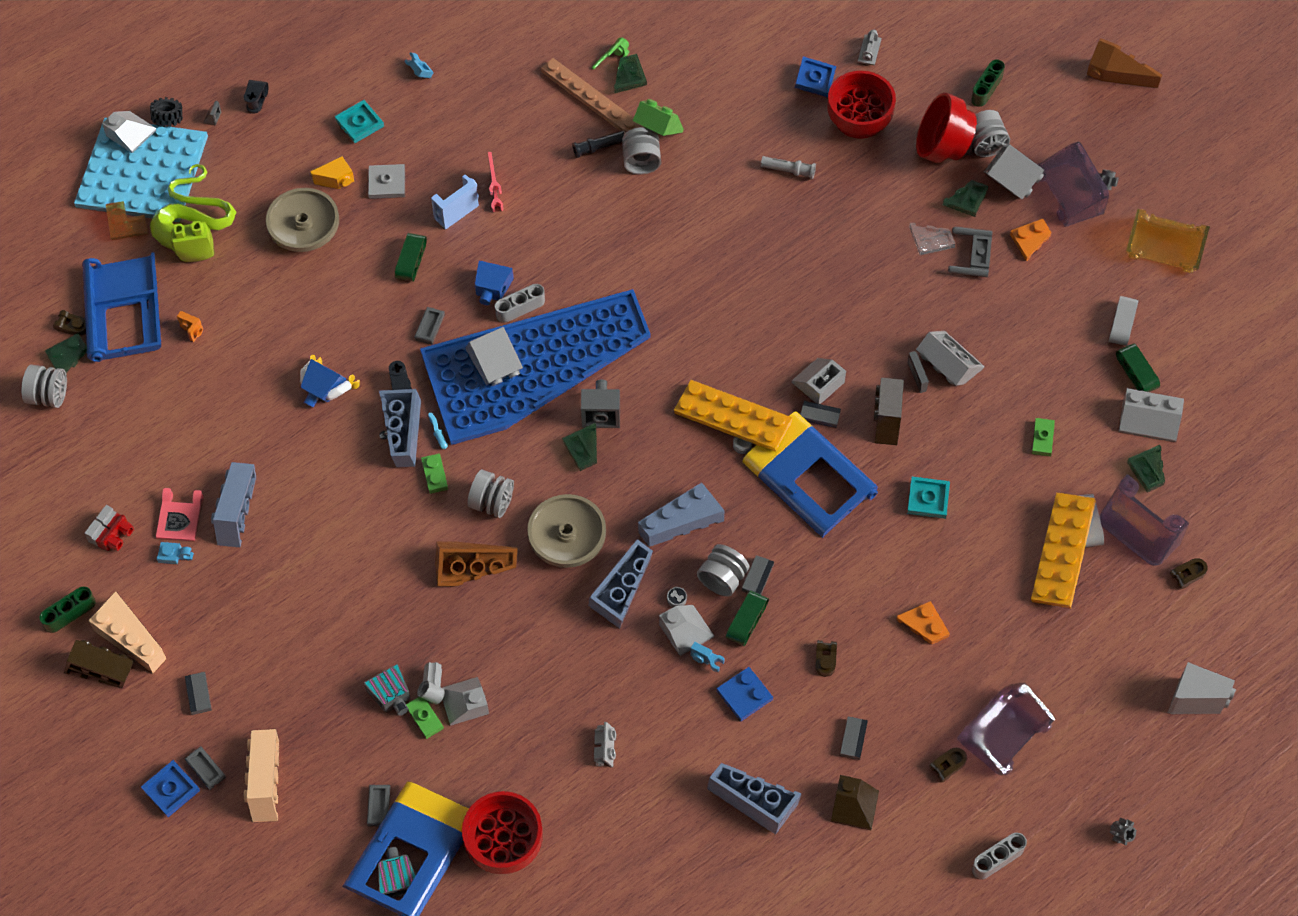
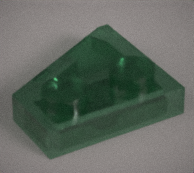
M633 54L621 57L614 85V93L646 86L647 80L638 55Z
M971 180L965 187L955 191L952 197L949 199L945 198L943 206L976 217L989 186Z
M77 333L45 350V353L55 369L61 368L67 373L85 355L87 346Z
M595 423L562 438L579 471L597 464V432Z
M1160 445L1135 455L1127 461L1147 493L1163 486L1165 483L1163 460L1161 459L1162 448Z

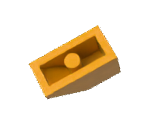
M343 156L311 171L312 180L315 185L340 189L355 182L353 171Z

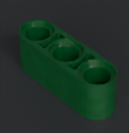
M995 59L989 63L973 88L971 98L973 105L982 107L988 102L1003 78L1005 69L1003 61Z
M407 233L395 268V278L414 282L426 248L427 236Z
M1135 343L1116 351L1118 362L1137 390L1151 392L1160 388L1158 376Z
M79 587L43 610L39 616L40 622L47 632L55 633L90 611L95 606L96 600L88 587Z
M750 590L727 631L726 639L744 647L764 613L769 598Z

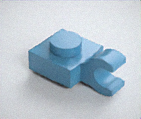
M410 52L412 60L405 59L406 65L414 70L416 76L431 78L434 72L424 61H421L416 53Z
M161 542L157 561L158 563L178 564L179 559L191 561L194 553L191 552L190 547H181L180 543Z
M697 642L693 643L691 647L692 658L698 663L710 664L714 672H719L720 667L714 663L720 662L724 664L725 658L712 653L711 649Z

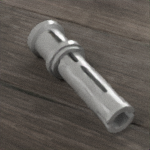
M765 156L761 160V167L790 172L795 176H808L810 179H813L815 175V163L811 165L802 163L800 160L790 162Z

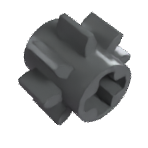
M1103 169L1102 173H1097L1095 182H1099V188L1111 190L1112 186H1117L1119 178L1115 177L1116 172Z
M1121 817L1119 821L1113 822L1110 828V833L1114 835L1112 840L1127 845V842L1133 841L1137 831L1133 827L1134 822Z

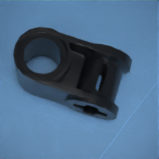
M248 81L243 98L247 103L246 109L249 113L255 114L261 111L265 98L268 95V82Z
M393 361L389 365L392 390L412 389L404 363Z

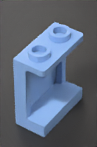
M466 175L462 176L463 187L445 200L441 199L437 194L431 197L434 219L445 230L479 206L477 183Z

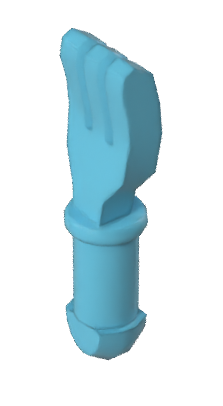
M429 413V420L434 427V436H436L441 449H446L448 445L442 434L443 431L438 429L435 416Z

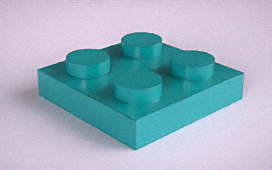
M365 100L335 116V121L354 143L384 127V122Z
M912 476L907 514L946 519L950 481Z

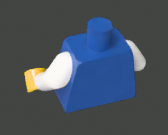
M311 355L310 361L300 370L301 388L309 392L304 403L313 408L319 398L329 402L350 389H357L360 385V380L353 382L355 376L350 375L348 381H346L347 378L322 365L321 357L316 360L315 355Z

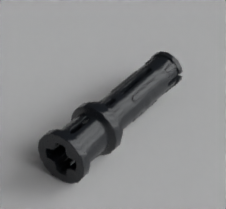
M624 131L597 139L587 138L586 141L580 143H572L575 157L579 158L580 155L586 153L593 154L600 148L622 143Z

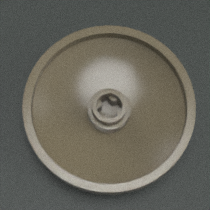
M297 188L281 194L272 202L267 211L266 225L270 237L277 245L290 251L306 252L322 247L333 238L339 226V213L335 202L326 193L313 188Z
M571 494L551 497L542 502L529 519V543L534 553L550 565L564 568L580 566L593 559L604 545L606 538L604 516L593 502L584 497Z

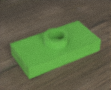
M1035 419L1032 454L1051 456L1055 420Z
M418 697L406 704L409 708L408 712L426 739L444 729L427 700Z

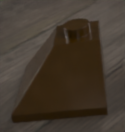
M840 775L831 822L871 831L879 790L861 779Z

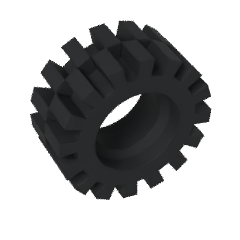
M165 97V99L159 98V101L155 99L150 105V118L152 122L158 126L162 124V127L180 124L183 120L182 103L177 99L174 101V98L169 100L168 97Z

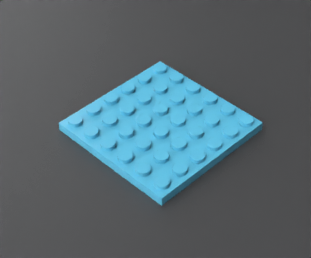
M151 124L156 128V131L131 153L108 138L102 125L74 202L75 207L153 219L156 211L168 204H181L185 206L186 203L170 197L167 189L170 182L177 178L195 177L198 167L193 168L191 174H189V169L192 165L199 164L208 138L207 132ZM193 183L177 185L174 191L175 193L189 196ZM181 218L175 219L173 222H180Z

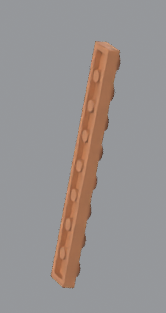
M554 58L541 68V72L619 131L626 133L634 128L644 127L634 122V117Z

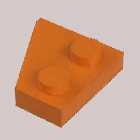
M1040 219L1011 230L1010 236L1024 259L1028 261L1031 255L1041 247L1042 243L1049 239L1051 231L1044 219Z
M931 601L902 613L896 618L899 623L903 622L911 628L912 632L922 636L931 645L948 638L950 635Z

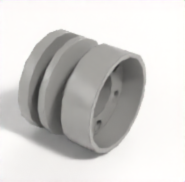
M986 110L975 114L977 125L972 140L973 149L977 156H994L1005 143L1010 144V137L1004 127V123L999 113L995 110Z
M641 127L629 130L623 135L624 166L627 171L633 174H648L660 167L661 154L658 133Z
M29 365L25 370L22 381L21 393L24 403L32 405L43 403L47 407L59 408L64 401L67 388L65 370L49 367L46 370L44 366Z
M481 469L472 483L468 496V507L482 512L487 506V514L492 515L494 513L495 517L501 518L511 502L514 480L509 478L505 480V477L499 476L495 481L494 473Z
M717 544L708 555V560L697 571V577L711 591L729 597L734 593L739 585V581L743 579L744 574L749 570V564L736 550Z

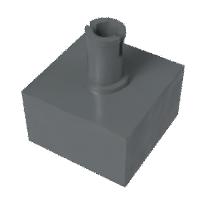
M602 379L595 382L596 389H581L582 428H620V389H607V381Z

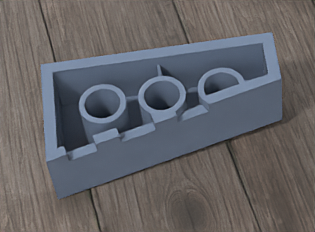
M416 389L379 391L390 453L395 466L415 467L421 408L419 394Z
M232 462L230 469L226 470L225 484L221 485V496L216 500V512L212 513L211 524H214L217 545L240 548L242 543L240 532L244 533L245 515H248L249 499H252L256 472L254 464Z
M700 483L639 521L638 533L648 546L651 547L671 540L675 536L689 534L692 530L709 527L710 524L715 522H723L725 510L704 484Z
M636 540L589 599L588 606L619 629L648 567L653 550L639 540Z
M723 763L711 775L707 787L709 791L775 835L797 807L801 797L799 792H791L784 789L785 787L776 784L775 786L764 781L765 779L760 777H751L746 775V772Z

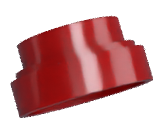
M862 70L848 72L837 78L829 89L828 114L832 122L845 135L858 139L869 138L879 133L891 122L895 111L896 94L889 81L879 74Z
M943 92L930 103L921 120L916 138V150L920 157L940 163L947 158L957 161L967 152L975 135L977 118L974 112L967 110L963 99Z
M498 791L481 797L469 808L462 824V837L468 856L478 867L494 874H510L528 866L538 855L543 841V829L536 807L527 798L514 792ZM506 816L512 818L510 822L502 821V819ZM486 824L493 826L490 830L482 829ZM522 828L529 830L526 834L518 833ZM502 836L509 837L506 842H500L499 838ZM482 844L489 845V848L486 850L479 849ZM523 848L525 852L523 854H516L515 850ZM498 856L506 857L503 862L495 861Z

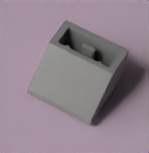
M817 358L797 375L791 383L815 403L821 404L845 383L846 371L832 359Z

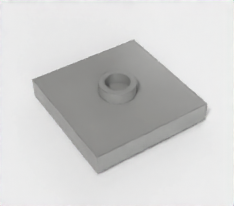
M405 164L369 166V199L405 197Z

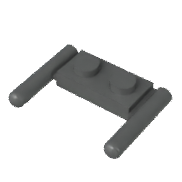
M953 227L952 232L954 234L973 236L970 268L949 266L948 272L988 277L992 231Z

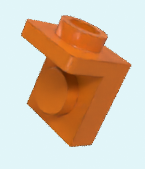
M180 311L177 315L180 327L187 331L190 341L194 342L203 332L201 321L197 317Z

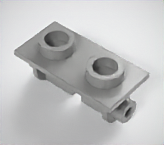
M871 30L868 32V35H864L858 58L859 63L875 66L882 39L878 37L876 30Z
M604 722V725H598L597 729H595V745H601V747L594 748V762H596V766H604V763H607L610 767H613V761L616 757L614 749L616 731L607 722Z

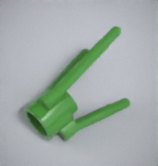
M618 38L611 48L592 66V69H595L607 56L614 53L617 56L623 55L619 68V73H621L627 55L630 52L628 50L629 42L624 38Z

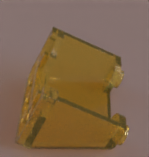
M1137 209L1126 253L1132 259L1139 260L1140 257L1183 268L1182 271L1193 273L1199 269L1210 226L1201 224L1200 227L1196 226L1194 228L1195 224L1189 225L1156 217L1155 214H1151L1149 217L1145 210Z

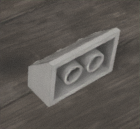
M946 331L928 332L916 349L921 353L920 356L924 360L930 361L934 365L933 368L937 372L943 373L947 377V381L952 385H964L985 367Z
M1127 388L1122 404L1119 432L1176 442L1182 418L1184 399Z

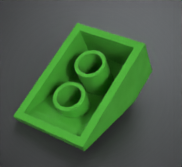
M651 99L640 101L633 118L634 122L662 136L682 133L684 130L678 115L672 113L673 110L665 106L662 108L657 105L656 101Z

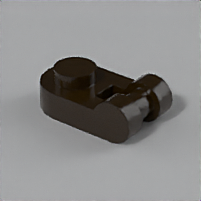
M65 310L59 312V318L53 324L54 329L75 336L86 334L85 318L70 314Z
M1194 558L1174 568L1170 574L1178 580L1179 587L1184 589L1191 583L1203 578L1208 570V565L1204 560ZM1187 572L1189 576L1185 577L1182 573Z
M817 640L815 667L819 675L828 677L835 672L837 642L823 643L822 640ZM830 651V655H822V652Z
M952 748L934 760L929 767L932 771L937 772L941 782H945L965 766L967 754L961 748ZM944 763L949 766L946 770L942 767Z

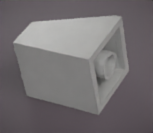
M1005 143L984 173L1017 197L1023 199L1031 194L1033 190L1031 187L1034 183H1039L1043 178L1044 174L1042 173L1044 169L1013 146Z
M504 327L472 340L466 346V351L486 386L489 384L496 386L502 383V379L507 376L510 379L516 377L523 368Z
M1188 662L1179 679L1167 713L1220 714L1224 707L1228 708L1230 701L1233 699L1236 691L1233 688L1235 680Z

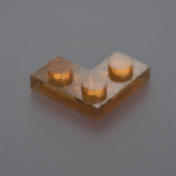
M124 201L106 204L112 240L148 234L145 215L127 218Z

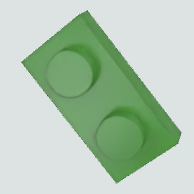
M440 453L421 457L429 493L448 490Z

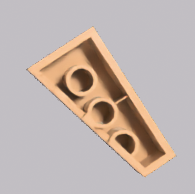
M117 592L89 620L96 633L151 673H154L166 660L162 648Z
M276 729L251 731V739L247 741L250 756H246V766L249 768V773H245V784L248 787L247 790H244V802H248L253 822L278 821V813L275 804H278L276 784H278L279 739Z

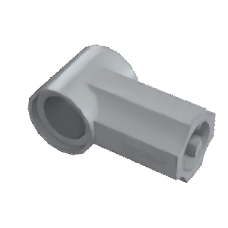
M429 662L424 666L423 682L419 685L417 695L437 705L442 701L445 693L444 689L440 687L442 665L437 662Z

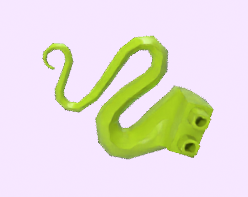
M194 164L189 169V174H191L193 168H201L203 172L200 176L177 178L170 182L167 189L169 196L184 203L220 207L225 210L226 215L216 219L181 204H168L156 211L150 223L152 236L161 245L174 251L179 259L184 262L202 261L213 257L214 243L210 229L221 230L232 225L237 213L231 203L219 198L193 197L175 193L174 188L177 185L197 183L206 177L208 172L205 166L200 164ZM179 218L193 222L187 225L172 224L175 219Z

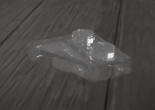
M910 223L909 228L919 255L955 248V241L950 229L936 228L929 225L925 228L915 226L916 223Z

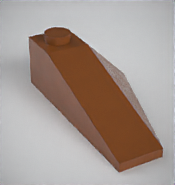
M1102 38L1098 41L1087 71L1088 76L1101 81L1158 88L1162 78V74L1145 63L1140 64L1134 60L1135 56L1125 54L1121 51L1120 46Z
M436 541L435 566L437 586H459L470 580H478L489 574H497L516 568L517 548L456 541Z

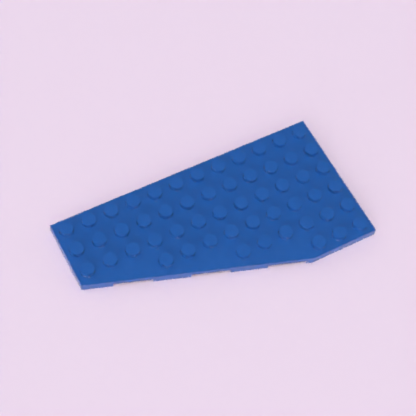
M632 289L420 348V352L450 443L454 445L508 429L651 338V334L635 292ZM504 327L523 368L516 377L510 379L507 376L502 379V383L496 386H492V384L486 386L466 351V346L470 341Z

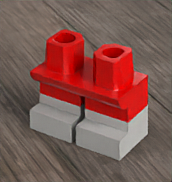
M106 505L96 517L97 520L93 521L84 534L88 542L106 551L110 549L119 551L123 546V541L119 536L121 534L130 536L134 531V527L127 521L125 515L116 513L113 508Z

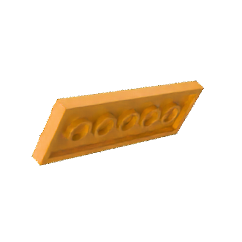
M690 380L674 409V413L775 452L793 421L790 416Z
M1056 492L1031 596L1032 602L1071 608L1096 503L1095 498Z

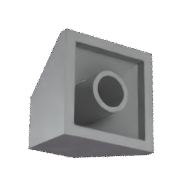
M131 111L113 112L102 123L106 136L131 153L156 131L154 126Z
M694 605L675 606L659 615L660 627L680 656L691 651L694 642L703 644L714 638L713 633Z
M478 677L443 687L445 693L442 701L450 726L489 714L488 704Z

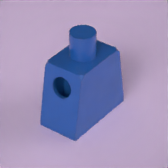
M484 261L478 262L475 291L476 295L481 296L479 300L481 304L489 305L491 299L500 300L503 298L513 281V268Z

